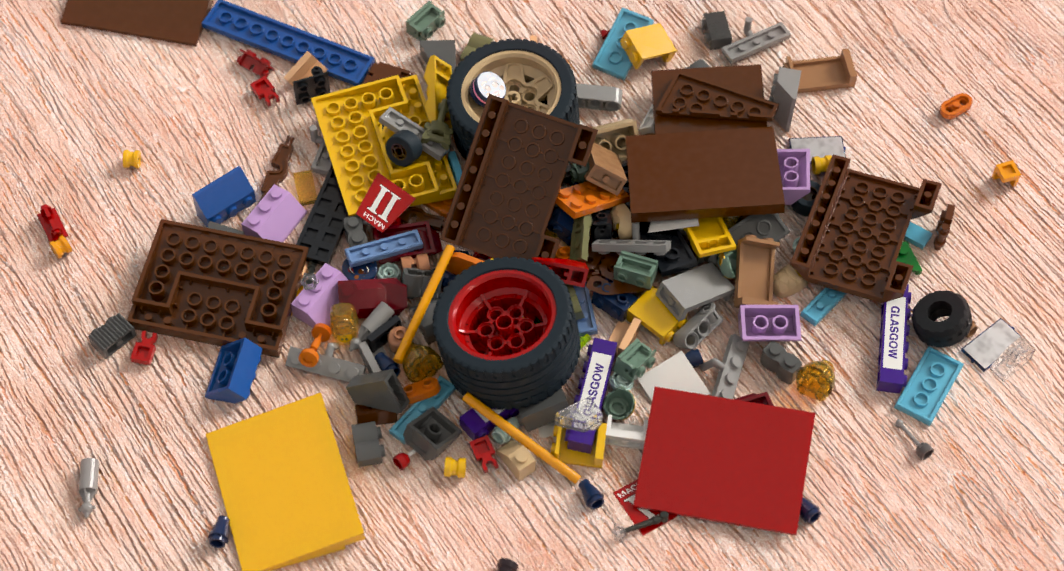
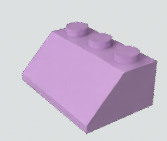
M777 149L785 205H792L810 193V149Z
M274 184L242 222V230L248 236L284 242L307 214V211L290 192Z
M325 263L313 277V283L307 284L291 303L293 316L311 327H314L317 323H324L331 327L340 316L338 281H347L348 279L341 271Z
M740 305L738 328L741 340L801 341L799 305Z

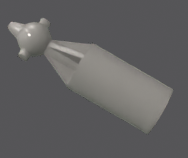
M381 301L361 324L358 337L350 341V352L359 349L358 344L366 340L368 335L387 322L395 313L386 303Z
M85 458L80 462L79 493L84 503L78 510L84 514L86 519L93 509L96 508L95 505L91 504V501L98 492L99 461L94 458Z

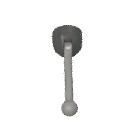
M898 419L896 426L901 427L917 445L916 453L920 459L925 460L933 454L934 449L928 443H920L903 425L904 422Z

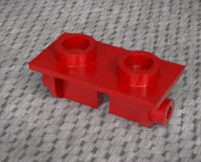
M240 49L243 53L242 56L237 58L240 66L250 71L254 65L252 72L260 77L266 76V78L269 76V69L275 70L270 66L271 62L263 57L260 60L254 52Z
M47 204L42 205L37 216L49 242L58 240L61 235L68 237L55 207L51 209Z

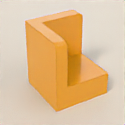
M1011 160L997 164L991 177L993 180L1000 178L1002 183L1009 182L1012 187H1015L1021 173L1014 161Z

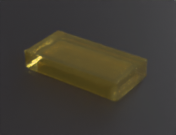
M306 170L293 173L299 203L302 206L314 204L317 194L312 171Z

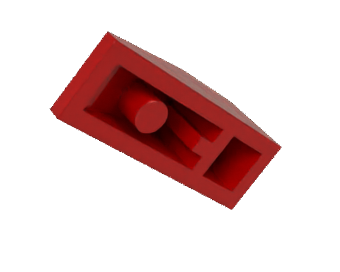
M532 257L531 260H534V262H539L549 267V270L552 269L565 284L585 287L589 271L585 262L560 258Z

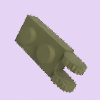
M590 215L576 218L573 221L570 260L587 261L590 239L589 231L592 226Z

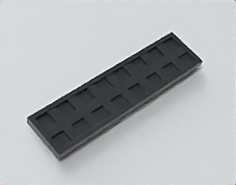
M332 165L296 245L309 248L306 261H313L320 265L330 264L344 232V218L349 217Z

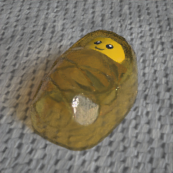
M338 303L330 308L331 333L336 343L341 346L350 345V341L356 338L358 334L359 321L354 306L350 303Z

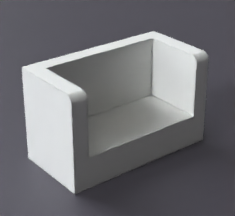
M608 414L605 444L643 450L648 420H644L643 426L612 422V415Z

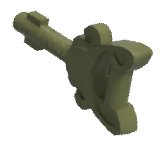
M443 99L438 106L439 114L437 121L433 120L431 123H425V132L422 135L421 143L433 141L442 144L441 146L444 149L449 150L453 129L449 128V125L444 122L446 113L449 110L447 99Z

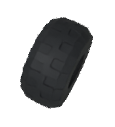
M952 291L929 293L917 302L912 311V323L919 339L927 345L937 348L950 347L962 341L970 332L973 322L967 301L961 295ZM949 316V318L944 321H935L940 317Z

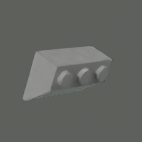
M779 67L778 74H774V85H772L769 101L779 104V109L774 119L785 132H789L797 99L801 70Z

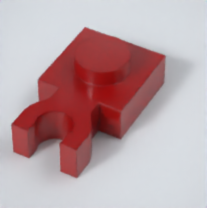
M266 76L250 83L251 90L259 100L264 98L268 107L271 106L270 99H275L276 102L280 101L278 94L275 93V87Z
M142 331V341L135 343L130 360L133 363L150 366L156 351V347L153 344L156 343L158 335L153 332L151 338H146L147 332Z
M488 435L469 442L476 462L482 460L484 474L488 472L487 464H492L494 469H498L499 465L492 457L495 455V450Z

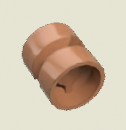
M427 253L416 255L415 258L411 256L400 258L402 274L403 268H412L411 265L413 264L416 265V269L430 270Z

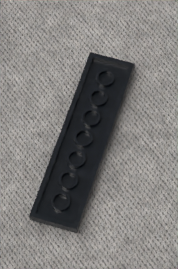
M627 163L622 164V167L626 175L627 182L623 186V189L629 194L628 166ZM629 200V202L624 203V204H625V205L628 207V209L630 210V200ZM651 221L639 222L640 240L671 241V249L665 255L648 253L651 259L658 260V271L661 277L697 266V259L679 229L648 233Z

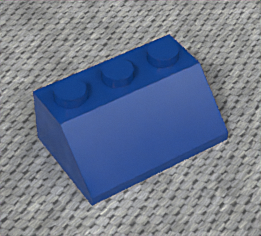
M240 166L192 194L196 214L207 228L209 221L222 224L225 220L234 217L238 212L252 206L256 202L254 190Z
M245 337L221 346L205 397L233 404L247 400L250 395L252 382L256 377L257 366L261 361L263 348Z

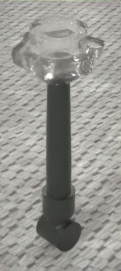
M313 261L309 262L307 266L308 273H304L303 278L300 280L305 290H314L319 283V279L314 274L317 263Z
M662 511L659 516H653L651 519L627 528L615 523L614 528L611 529L612 536L615 541L618 540L623 543L628 532L660 522L666 523L668 521V513Z

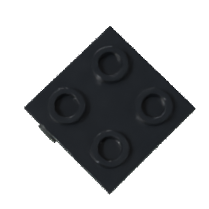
M315 66L311 70L313 76L293 82L296 105L308 103L313 97L330 93L328 72L323 73L319 66Z

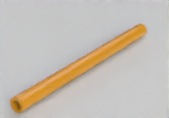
M446 245L397 349L393 361L398 364H402L455 250L452 245Z
M467 392L462 400L520 444L524 445L571 482L576 484L581 478L578 473L472 394Z

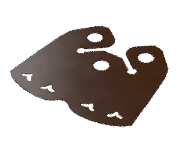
M592 248L588 249V258L594 260L591 264L586 263L588 269H594L601 260L600 257L603 256L605 259L599 266L601 274L613 280V283H609L600 276H592L586 284L589 290L602 295L651 290V288H641L614 279V271L609 272L607 267L616 265L620 256L617 252L599 254L596 251H592ZM595 281H600L602 285L605 283L611 284V286H604V289L609 292H604L602 290V285L600 287H595L593 283Z

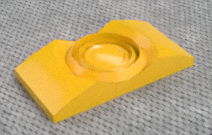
M435 55L430 56L424 74V79L428 85L427 101L424 107L430 122L433 120L437 121L439 114L438 106L443 99H447V86L452 74V66ZM448 112L444 122L449 125V128H452Z
M722 217L698 218L699 226L682 228L686 231L691 247L699 258L736 250L737 246Z

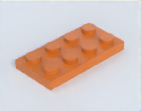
M587 181L560 189L556 204L573 219L621 203H627L630 200V196L623 188L617 196Z

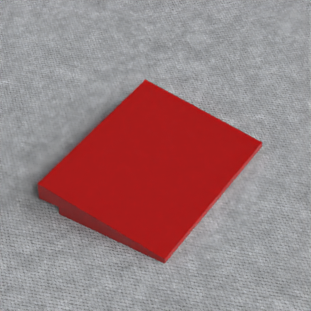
M655 387L633 507L657 512L666 511L668 514L796 536L815 413Z

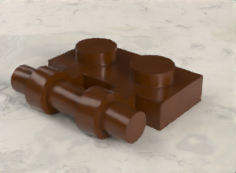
M947 204L946 210L941 211L940 219L936 226L937 236L933 242L935 250H940L945 245L953 220L955 205Z

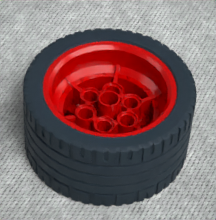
M498 257L493 260H485V262L481 261L476 263L477 265L468 267L469 269L463 270L460 275L458 274L454 277V280L448 283V286H445L443 293L438 297L439 300H437L433 311V332L451 383L463 396L469 392L492 409H520L521 407L525 408L531 404L535 405L539 401H544L547 399L546 397L552 396L555 391L557 392L561 389V386L566 384L567 379L569 380L572 376L571 373L574 372L580 356V336L568 288L552 269L549 270V267L539 262H534V260H526V258L502 257L499 259ZM536 317L541 321V323L534 324Z

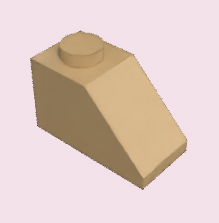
M511 440L495 450L518 481L535 472L536 460L524 445Z

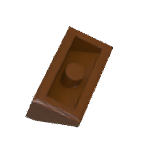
M358 404L355 405L357 424L375 421L376 425L397 422V413Z

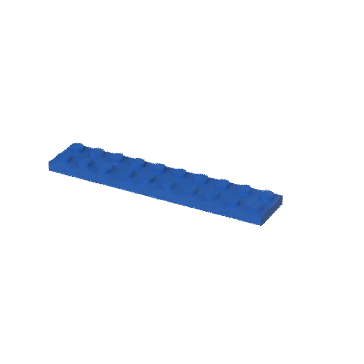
M218 0L202 22V27L294 63H297L308 51L328 69L326 71L328 76L353 86L361 85L372 64L375 63V58L225 0Z

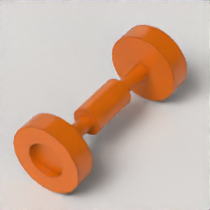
M324 323L314 325L311 332L314 340L310 348L303 349L299 354L300 363L306 367L311 368L317 365L319 355L316 351L321 342L328 341L332 335L331 328Z

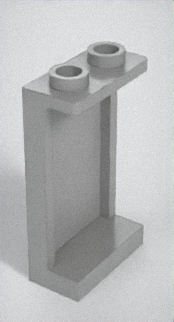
M710 262L662 281L656 295L674 317L681 321L685 319L687 313L691 310L721 298L725 301L730 300L735 287L722 275L716 265Z

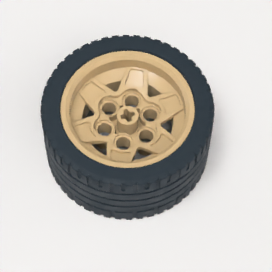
M527 39L499 40V42L494 41L491 44H485L464 57L463 61H460L458 66L455 67L448 81L446 98L454 140L465 160H467L484 107L479 106L472 99L470 84L480 73L485 71L493 72L502 78L506 86L504 99H507L509 102L578 125L580 124L577 87L573 70L560 53H557L556 50L551 49L547 45L544 46L540 42L536 43V41H528ZM546 100L547 105L541 103V101Z

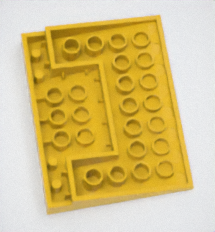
M399 75L311 98L349 217L356 215L377 173H380L416 198L410 206L454 198L457 185L446 155L438 161L422 150L421 156L416 161L403 167L394 164L386 153V142L395 132L386 126L382 130L379 118L389 107L395 109L422 128H424L426 122L431 123L424 107L426 99L417 75L401 79Z
M321 392L206 433L225 509L230 519L229 523L242 571L276 570L346 549L345 545L365 540L363 527Z

